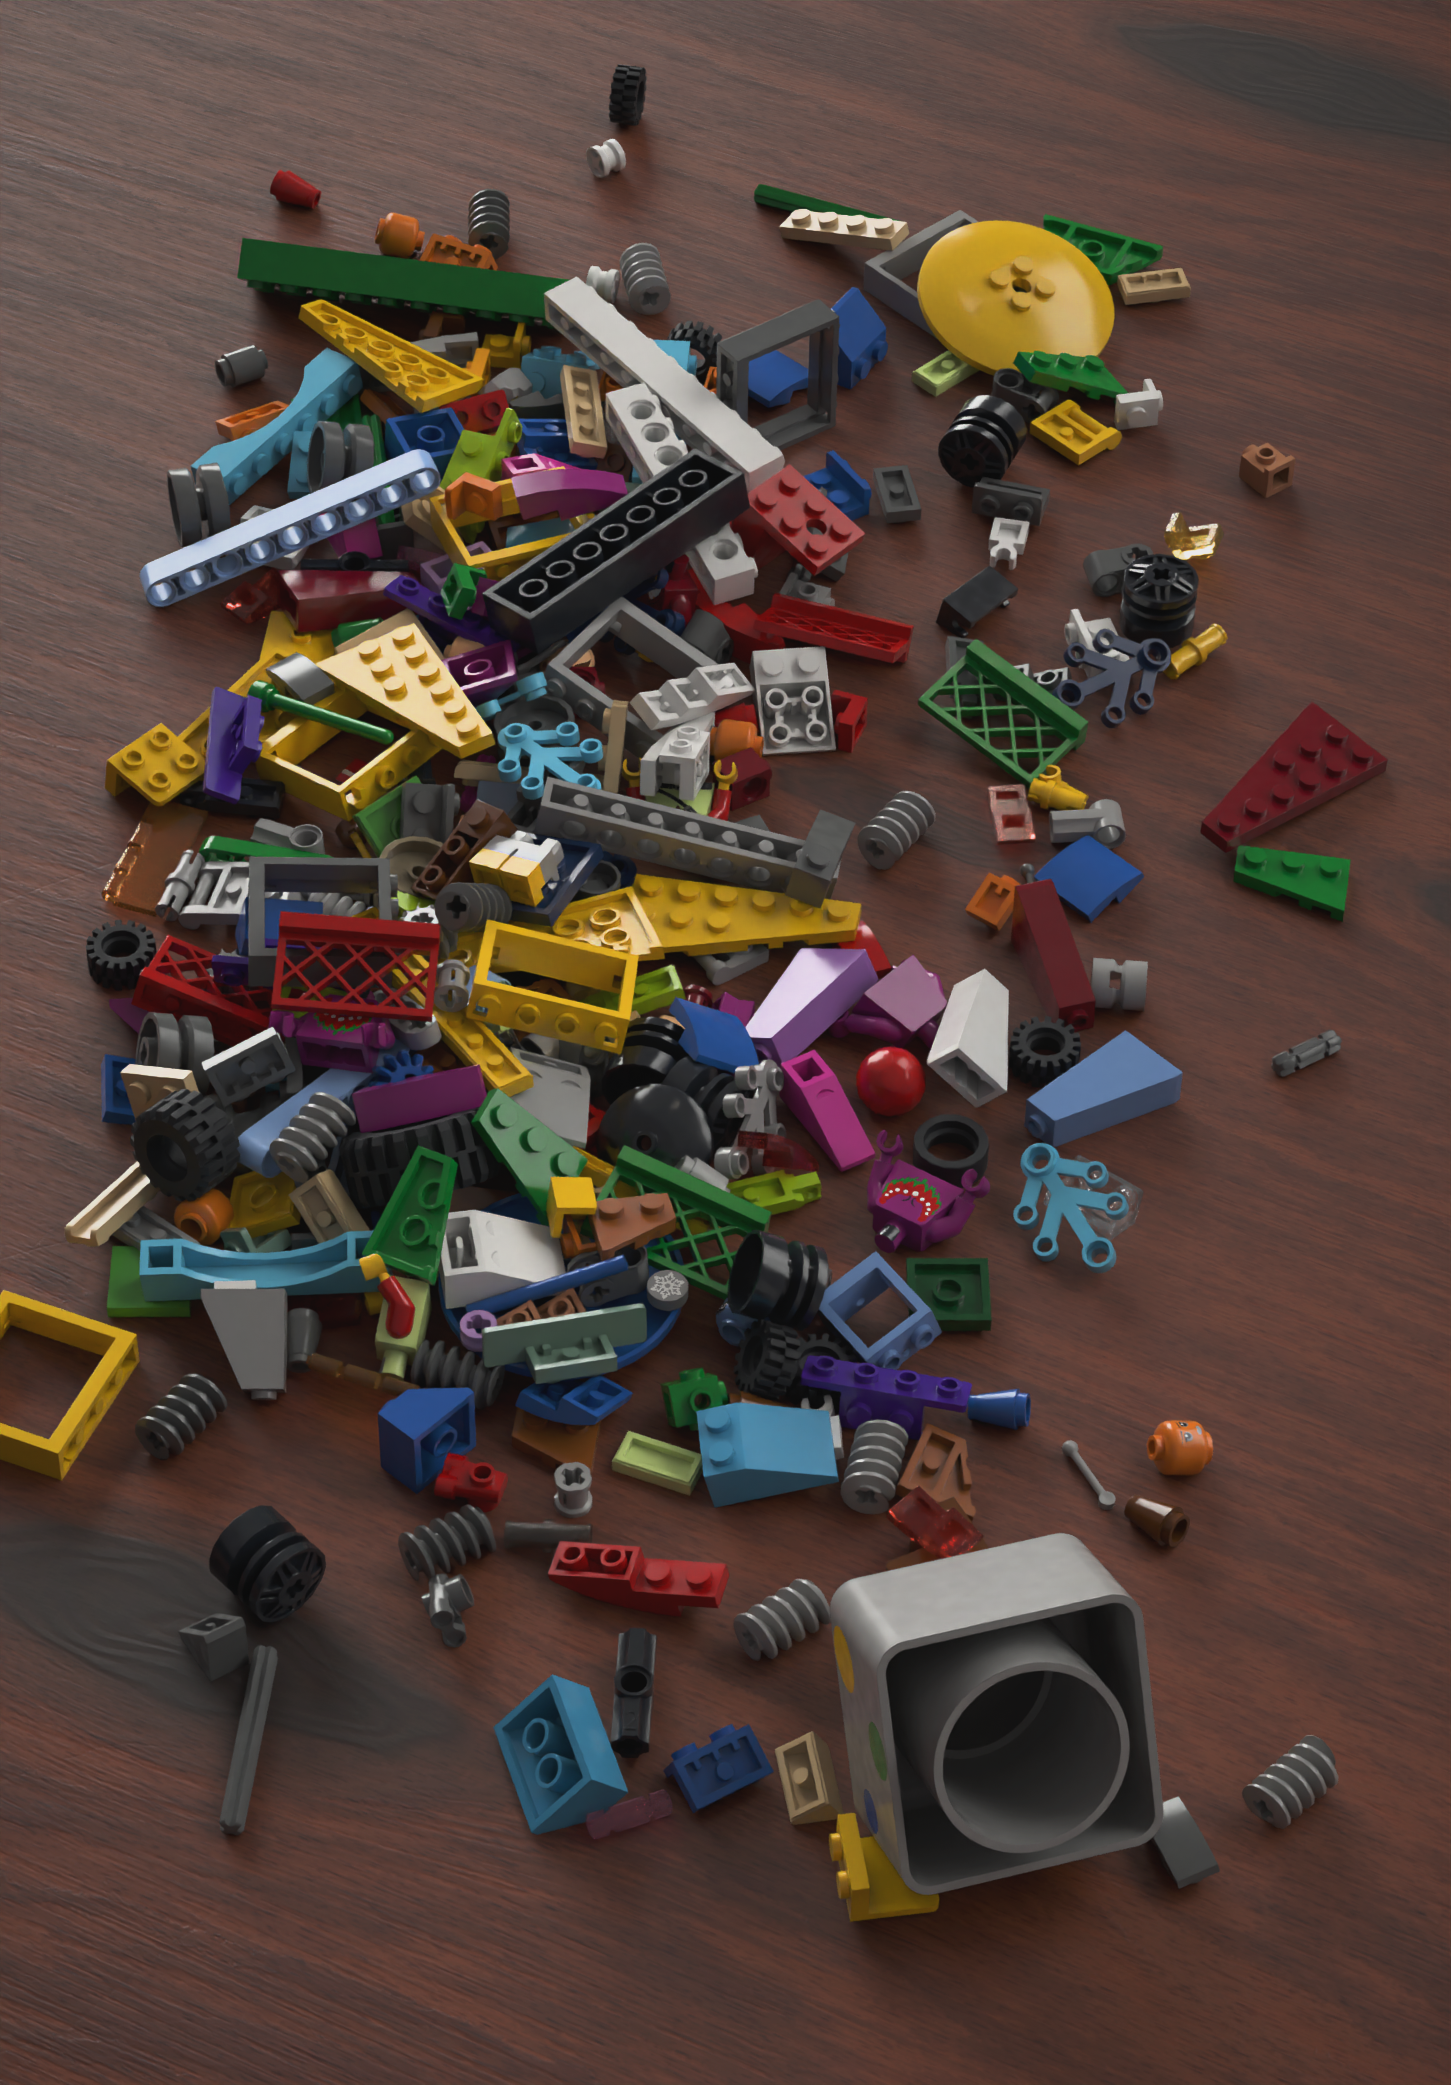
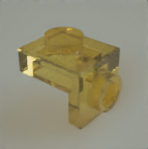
M1181 512L1173 513L1164 532L1167 546L1172 549L1175 557L1182 560L1193 558L1205 559L1215 555L1224 536L1220 523L1188 527Z

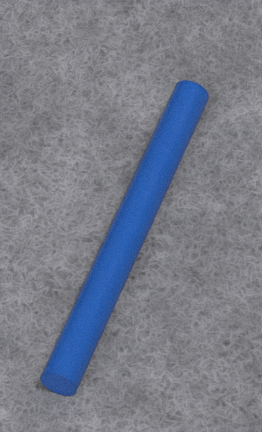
M623 1254L467 1304L466 1310L467 1313L474 1310H484L494 1314L522 1305L529 1300L534 1301L629 1270L628 1264Z

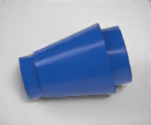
M1011 1389L970 1395L968 1402L969 1420H977L1013 1430H1018L1019 1426L1028 1427L1031 1414V1398L1029 1393H1020V1389Z

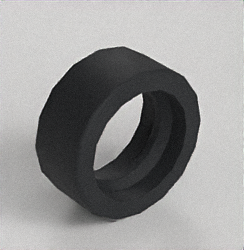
M943 1114L932 1117L921 1124L914 1135L913 1166L954 1186L964 1188L961 1181L963 1174L967 1170L974 1169L978 1173L976 1180L973 1182L974 1184L982 1178L987 1169L988 1136L983 1127L970 1118L957 1114ZM943 1142H955L966 1146L974 1154L960 1161H945L933 1156L928 1152V1149Z

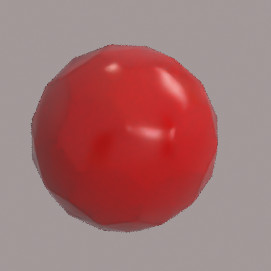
M883 1047L871 1052L861 1062L856 1074V1089L859 1098L874 1113L884 1116H901L911 1111L921 1101L926 1089V1075L919 1060L906 1049Z

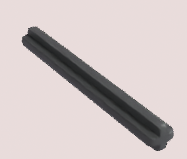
M259 1645L253 1652L219 1820L220 1830L224 1834L240 1835L245 1828L278 1660L277 1650L272 1646L265 1647Z

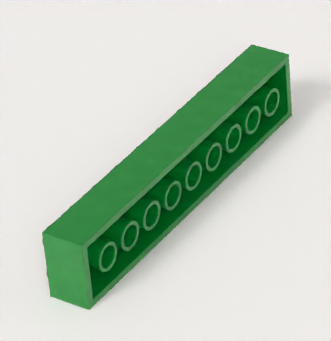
M242 238L237 276L238 279L247 282L248 288H253L255 291L274 293V289L277 287L279 292H284L291 296L306 297L308 291L312 292V296L319 297V299L339 301V296H345L344 300L371 306L372 300H378L377 304L399 310H404V304H409L410 309L429 314L440 308L445 313L461 314L465 318H469L471 312L476 313V317L482 318L485 321L502 322V317H509V321L515 322L514 324L518 325V322L525 323L526 326L534 327L535 321H541L542 326H547L548 329L554 330L557 329L545 317L544 293L569 281L568 279L248 238Z

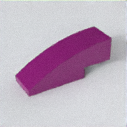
M554 469L511 477L523 520L558 510L561 521L610 507L628 494L623 475L606 471Z
M480 1064L405 1078L399 1082L363 1088L352 1094L361 1133L415 1123L477 1108L482 1105L487 1096Z

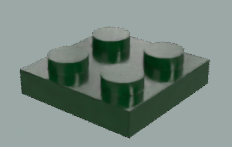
M906 1258V1284L932 1310L941 1331H991L992 1318L988 1258ZM907 1306V1309H908V1318H909V1317H910L912 1314H914V1313H913L912 1310Z

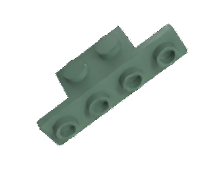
M643 1303L484 1328L482 1330V1360L485 1367L526 1362L535 1384H553L565 1379L583 1376L596 1377L602 1373L617 1371V1355L613 1347L646 1341V1308Z

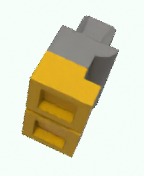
M517 830L510 838L496 835L469 861L475 883L498 885L507 892L511 901L536 907L544 898L541 888L549 880H560L557 865L563 860L564 854L561 843L558 840L547 838L538 846L534 845L533 838L528 833Z

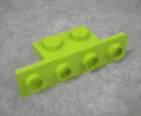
M506 408L495 436L468 430L462 431L441 481L440 487L445 490L465 472L493 482L500 481L502 476L501 459L510 457L514 444L518 443L522 436V424L514 409ZM485 521L458 527L467 543H474L477 534L482 532Z

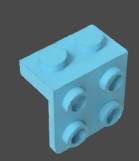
M541 346V349H534L532 353L522 356L521 371L533 384L532 393L539 391L545 399L562 393L560 373L563 365L597 370L600 367L582 351H574V354H561V348L554 346Z

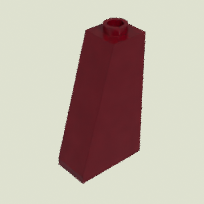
M278 570L277 604L297 632L336 629L340 623L376 619L379 617L385 621L407 609V607L384 596V588L400 575L418 580L412 572Z
M1052 879L1015 886L1011 942L1047 1016L1052 1017V1023H1056L1058 1018L1064 1020V1028L1071 1024L1074 1027V1032L1093 1028L1096 999Z

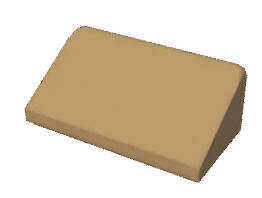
M330 1169L318 1173L288 1194L319 1244L349 1231H370L335 1173Z
M811 1731L775 1749L789 1818L793 1825L835 1820L838 1814H844L829 1747L817 1734Z

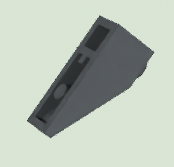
M820 809L794 866L785 893L786 896L821 909L856 824L855 822Z

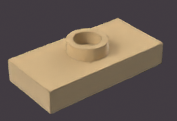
M1182 268L1118 275L1117 286L1125 305L1190 297L1191 287Z

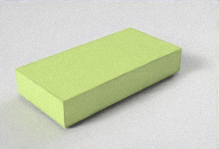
M631 1431L627 1432L612 1460L613 1471L689 1496L703 1472L701 1454Z

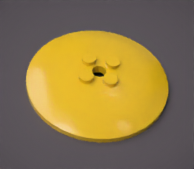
M997 220L982 221L962 226L949 232L933 245L927 253L919 272L917 282L919 306L933 334L959 359L993 376L998 370L1003 368H1011L1021 372L1013 364L1018 352L1033 353L1034 351H1041L1046 354L1055 355L1067 353L1072 356L1086 357V355H1093L1099 357L1113 329V299L1109 287L1098 268L1074 245L1058 235L1036 226ZM1013 287L1023 288L1027 293L1016 292Z

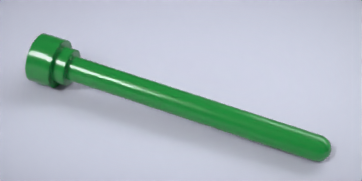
M258 680L249 688L247 696L251 695L262 699L261 712L279 709L385 745L391 744L394 740V735L390 730L280 695V692L273 684Z

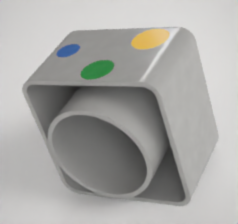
M1051 1534L854 1578L843 1583L836 1590L830 1603V1618L854 1806L858 1815L902 1880L912 1891L923 1895L942 1893L1139 1846L1155 1836L1163 1822L1164 1809L1143 1614L1136 1601L1081 1540L1070 1534Z

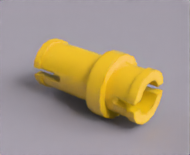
M1037 778L1033 779L1028 792L1029 795L1027 796L1028 801L1040 803V807L1048 810L1052 807L1061 811L1083 810L1086 806L1085 801L1088 798L1086 794H1080L1057 786L1055 781L1049 780L1046 783Z

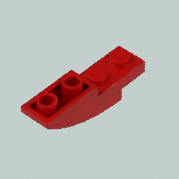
M693 568L687 570L698 588L695 610L701 609L709 612L724 623V628L734 641L733 657L750 664L752 651L786 649L785 642L781 636L753 630L755 619L760 614L755 613L746 603L735 607L732 606L730 601L714 605Z
M560 1541L548 1576L551 1581L570 1590L606 1603L649 1613L681 1617L685 1606L719 1609L728 1582L729 1571L727 1565L721 1563L644 1558L641 1547Z

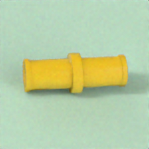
M1212 624L1197 637H1190L1183 641L1182 647L1171 655V662L1164 671L1167 677L1177 679L1179 675L1193 665L1198 666L1204 663L1207 655L1226 643L1228 637L1225 630L1218 624Z

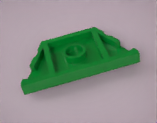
M1048 214L1043 216V229L1058 235L1084 253L1098 268L1107 285L1116 283L1118 275L1133 274L1162 258L1163 246Z

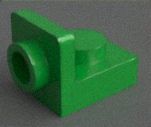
M457 563L453 564L440 591L449 617L462 620L467 608L471 607L475 602L477 594L476 585H478L479 578H487L485 570Z

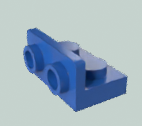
M834 450L826 453V468L803 476L816 489L819 490L823 487L828 490L826 498L851 521L869 514V503L872 495L870 485Z
M733 1724L727 1725L709 1735L711 1743L697 1749L695 1743H691L671 1754L673 1762L663 1771L667 1778L674 1775L693 1813L774 1772L749 1724L738 1730H735Z

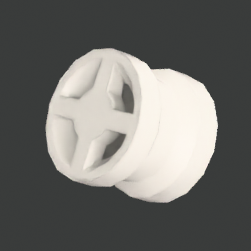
M615 139L605 141L601 147L595 145L587 150L588 165L593 174L598 178L609 175L611 170L617 172L625 168V153L619 142Z
M591 266L587 275L586 285L593 287L597 294L604 298L606 302L614 303L619 289V270L610 269L607 272L602 271L597 266Z

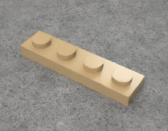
M807 209L795 210L779 226L782 238L891 251L909 235L907 222L893 221L890 218H865L862 215H838L835 212H811Z
M563 365L560 373V382L570 453L584 458L596 457L604 459L608 447L597 372L595 370Z

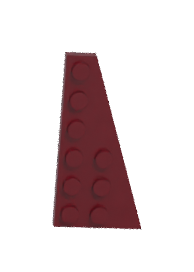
M1311 701L1205 817L1201 824L1200 833L1223 852L1227 853L1386 771L1388 759Z

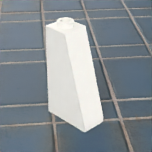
M986 969L954 985L927 1059V1065L975 1108L1007 1092L1009 990Z

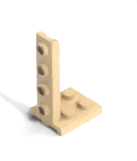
M614 700L611 709L605 708L603 714L602 734H609L608 746L602 745L603 758L598 761V771H605V774H592L600 781L602 790L616 794L619 793L629 703L628 701ZM462 760L455 767L454 778H462L463 785L478 787L479 781L504 782L499 777L497 763ZM521 766L522 776L517 781L510 783L521 784L522 779L528 776L529 767Z
M129 1064L120 1072L135 1120L141 1113L174 1091L178 1092L181 1089H188L190 1092L198 1091L193 1072L190 1070ZM135 1162L66 1225L65 1237L67 1242L85 1244L89 1247L104 1244L119 1227L131 1220L133 1215L144 1204L152 1200L161 1189L155 1188L150 1183V1179L146 1174L143 1175L139 1169L141 1167L139 1162Z

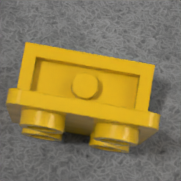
M160 723L107 759L105 789L115 797L132 786L153 805L163 806L204 777L205 759L165 725Z
M855 1813L837 1815L836 1833L829 1834V1846L832 1861H839L840 1871L836 1872L838 1895L840 1899H846L850 1922L928 1913L938 1909V1893L923 1895L912 1891L902 1880L873 1836L860 1838Z

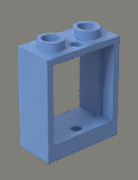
M876 1251L825 1289L823 1300L817 1312L822 1323L831 1333L843 1340V1346L850 1345L852 1355L856 1354L859 1363H871L882 1368L897 1370L904 1361L920 1349L929 1346L942 1333L932 1310ZM888 1288H891L914 1314L868 1348L845 1321Z

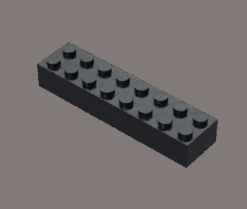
M696 448L483 592L482 595L490 628L534 653L540 654L749 509L750 504L744 473Z

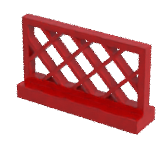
M780 593L773 595L771 607L755 619L753 630L889 663H894L895 661L905 663L907 661L914 629L913 625Z
M280 911L271 1008L276 1010L432 1022L440 949V924ZM287 945L304 946L312 955L295 967L286 957ZM333 948L344 949L351 959L335 970L323 956ZM373 951L384 952L391 962L375 973L363 959ZM412 955L430 956L429 967L417 976L403 963ZM318 961L329 975L313 986L301 972ZM358 964L370 978L353 989L342 975ZM285 965L289 972L283 976ZM398 967L410 981L396 992H393L384 983L382 978ZM295 977L307 989V992L298 999L281 998L282 987ZM428 977L426 988L422 984V981ZM336 981L346 991L347 995L338 1002H330L319 992ZM376 984L388 998L379 1005H367L360 995ZM416 987L426 998L425 1009L407 1008L400 998Z
M168 935L148 967L145 966L141 972L131 1004L148 1012L173 1014L177 1022L183 1015L208 1017L214 1039L233 1047L269 1028V1016L272 1008L258 1010L254 1002L266 1000L271 1007L273 990L256 986L259 990L246 991L243 985L231 986L235 993L221 994L218 987L227 985L215 982L214 976H210L206 970L212 968V957L216 954ZM169 951L182 955L187 960L174 961ZM194 970L199 978L185 979L181 972ZM291 989L288 998L298 999L306 992L300 989ZM279 1033L280 1036H281V1039H282V1041H283V1043H284V1045H285V1044H286V1037H284V1036L282 1035V1033Z

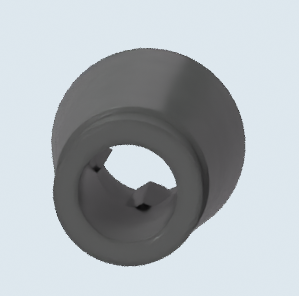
M297 1308L287 1313V1368L292 1372L306 1373L312 1369L323 1324L319 1320V1314L311 1309Z

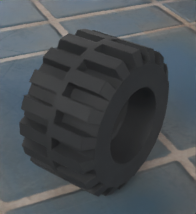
M181 1089L178 1092L170 1093L136 1118V1122L131 1127L133 1135L130 1137V1143L135 1150L132 1152L134 1158L141 1166L139 1169L143 1175L146 1174L150 1179V1183L155 1188H160L162 1194L167 1197L173 1195L177 1201L183 1202L186 1199L190 1202L203 1196L231 1176L237 1169L236 1163L240 1161V1153L237 1148L240 1144L238 1138L234 1135L235 1128L232 1123L228 1122L225 1117L226 1113L222 1109H218L212 1099L209 1097L205 1099L202 1093L195 1090L190 1092L188 1089Z

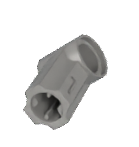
M1099 800L1093 803L1089 809L1050 811L1049 813L1051 843L1075 842L1089 835L1106 848L1113 849L1125 841L1126 833L1121 807L1113 800Z
M260 818L254 826L253 835L250 839L251 842L325 855L323 833L315 825L305 824L293 828Z

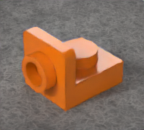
M465 472L445 489L444 498L447 516L450 519L455 520L465 511L492 521H496L503 515L501 484Z
M989 872L965 908L968 916L1000 931L1013 911L1015 886L1021 884L1007 875H1003L1000 878Z

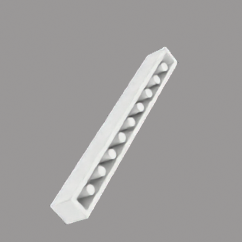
M575 277L544 293L545 317L552 326L623 388L645 382L650 393L657 395L665 418L669 417L672 420L675 434L692 449L696 448L743 472L747 493L783 469L785 459L778 447L772 446L766 441L757 429L751 428L740 418L735 410L729 409L719 400L714 392H710L699 383L693 374H689L684 370L674 357L668 356L662 351L653 339L647 338L637 329L632 321H628L617 312L612 304H608L602 299L593 287L587 286L582 280Z

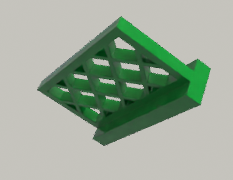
M975 639L968 645L966 655L918 699L919 707L1029 789L1034 778L1039 779V774H1046L1047 765H1056L1071 749L1076 751L1085 742L1088 728V721L978 639ZM966 669L977 677L978 685H958L957 677ZM979 694L980 706L960 707L959 695ZM985 694H1000L1005 698L1006 706H986ZM938 695H953L955 707L941 708L933 700ZM1027 714L1033 719L1034 727H1014L1013 715ZM1007 715L1008 727L988 728L987 716ZM961 716H981L983 728H967L962 724ZM1055 735L1063 743L1058 748H1042L1041 736ZM1015 736H1035L1036 748L1016 749ZM989 737H1009L1011 749H995L990 745ZM1017 758H1038V767L1029 774L1018 766Z
M624 1145L617 1157L616 1166L596 1201L607 1198L617 1199L614 1188L618 1181L635 1187L638 1196L645 1195V1192L648 1194L668 1193L675 1212L676 1223L679 1222L685 1238L667 1243L664 1242L663 1237L655 1238L657 1245L646 1248L648 1265L660 1271L673 1270L679 1272L687 1279L689 1284L726 1300L728 1298L729 1279L726 1285H722L709 1279L706 1269L726 1264L730 1274L737 1251L729 1253L723 1237L737 1234L745 1238L752 1230L768 1232L772 1212ZM586 1217L580 1228V1234L595 1240L588 1217ZM697 1217L703 1218L709 1222L712 1230L692 1236L686 1220ZM716 1239L722 1255L702 1260L696 1244ZM689 1247L694 1260L693 1263L681 1266L672 1262L669 1255L670 1251Z

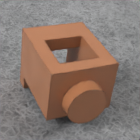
M1268 442L1259 447L1254 444L1249 445L1241 455L1239 477L1263 497L1268 498L1292 486L1295 458L1292 455L1285 457Z

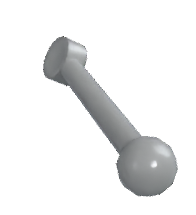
M1072 1440L1064 1442L1062 1446L1063 1453L1073 1459L1099 1496V1507L1104 1510L1112 1509L1115 1506V1495L1103 1489L1078 1453L1077 1443Z

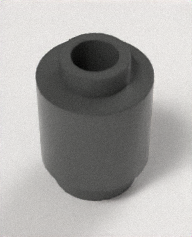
M254 345L223 354L221 359L215 361L217 377L224 387L228 385L236 387L262 378L265 375V369L268 368L265 353L261 349L258 350Z

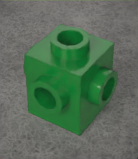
M703 1368L679 1372L680 1379L660 1383L668 1425L676 1428L689 1425L690 1431L698 1430L696 1411L728 1405V1394L724 1382L718 1381L717 1375L704 1374ZM697 1395H699V1399H698L697 1403L695 1404V1403H694L695 1397H696Z

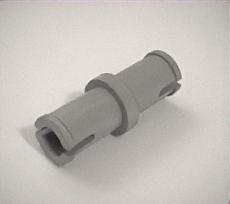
M186 850L182 853L175 871L170 873L165 880L164 886L166 889L155 907V912L160 918H163L167 908L170 907L166 921H175L179 917V912L185 900L190 898L195 891L194 882L205 860L201 854L197 853L193 863L190 864L189 861L194 853L193 850Z

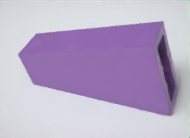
M801 948L745 1027L753 1041L759 1064L763 1060H773L780 1067L781 1063L797 1057L855 1004L864 992L877 983L879 979L866 949Z

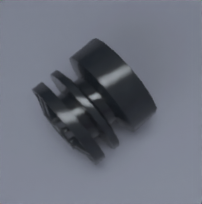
M983 395L969 399L965 402L939 443L938 456L942 467L953 479L974 488L975 483H980L982 476L1001 480L1026 441L1027 428L1023 417L1014 406L1001 398Z
M1152 554L1133 560L1126 567L1123 577V599L1119 620L1122 633L1129 640L1139 644L1147 639H1160L1169 648L1178 646L1192 635L1195 620V604L1199 583L1196 570L1187 561L1172 555Z
M652 1016L636 1018L630 1021L621 1054L613 1053L602 1078V1092L607 1102L611 1105L622 1094L639 1086L662 1084L676 1063L690 1056L678 1043L685 1029L667 1019Z
M691 1056L679 1060L669 1071L661 1085L675 1087L684 1091L703 1108L712 1127L714 1139L712 1159H714L715 1153L719 1148L733 1146L746 1116L727 1118L723 1111L724 1096L726 1094L741 1093L745 1098L753 1099L754 1091L739 1090L734 1076L725 1073L719 1075L716 1067L696 1062Z
M752 1230L740 1244L732 1264L727 1291L728 1306L731 1312L757 1320H764L768 1316L773 1323L803 1331L811 1324L823 1300L828 1277V1258L825 1250L815 1245L806 1246L801 1241H791L787 1245L786 1240L782 1236L761 1230Z
M265 1505L249 1509L235 1518L219 1536L209 1558V1569L215 1578L234 1595H238L239 1599L263 1622L279 1621L301 1608L317 1589L326 1568L325 1555L302 1533L296 1532L294 1526L272 1506Z

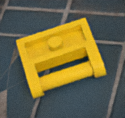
M1066 400L1030 422V434L1078 466L1106 448L1109 450L1115 449L1122 438L1120 431L1113 427L1107 428L1081 411L1080 406L1072 400Z

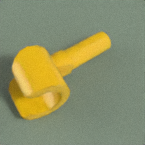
M1056 765L1046 766V776L1039 774L1040 781L1048 783L1049 780L1057 782L1059 787L1085 794L1062 781L1061 770Z

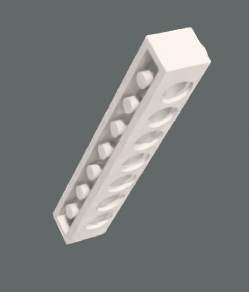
M645 382L606 393V420L643 483L688 453L685 442L678 440L675 435L672 420L669 417L665 418L657 395L650 393ZM727 523L708 538L685 552L689 557L690 565L714 605L754 594V578L758 577L756 563L752 557H747L742 539L738 533H733L730 523Z

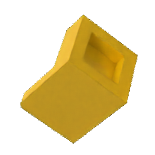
M551 1177L546 1212L551 1238H560L564 1214H571L573 1220H585L587 1214H596L597 1202L591 1177Z

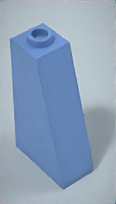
M1125 1030L1026 1100L1024 1127L1034 1137L1040 1138L1053 1147H1057L1177 1102L1180 1099L1183 1072Z

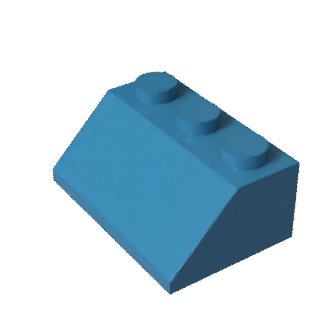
M552 1674L493 1727L531 1833L538 1835L598 1819L628 1793L589 1687Z

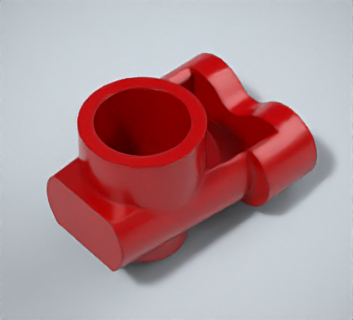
M449 1452L446 1456L443 1470L437 1477L434 1495L454 1500L455 1497L466 1498L468 1505L474 1508L478 1506L483 1512H489L499 1505L507 1487L508 1474L495 1470L488 1463L481 1462L475 1464L469 1462L467 1456Z

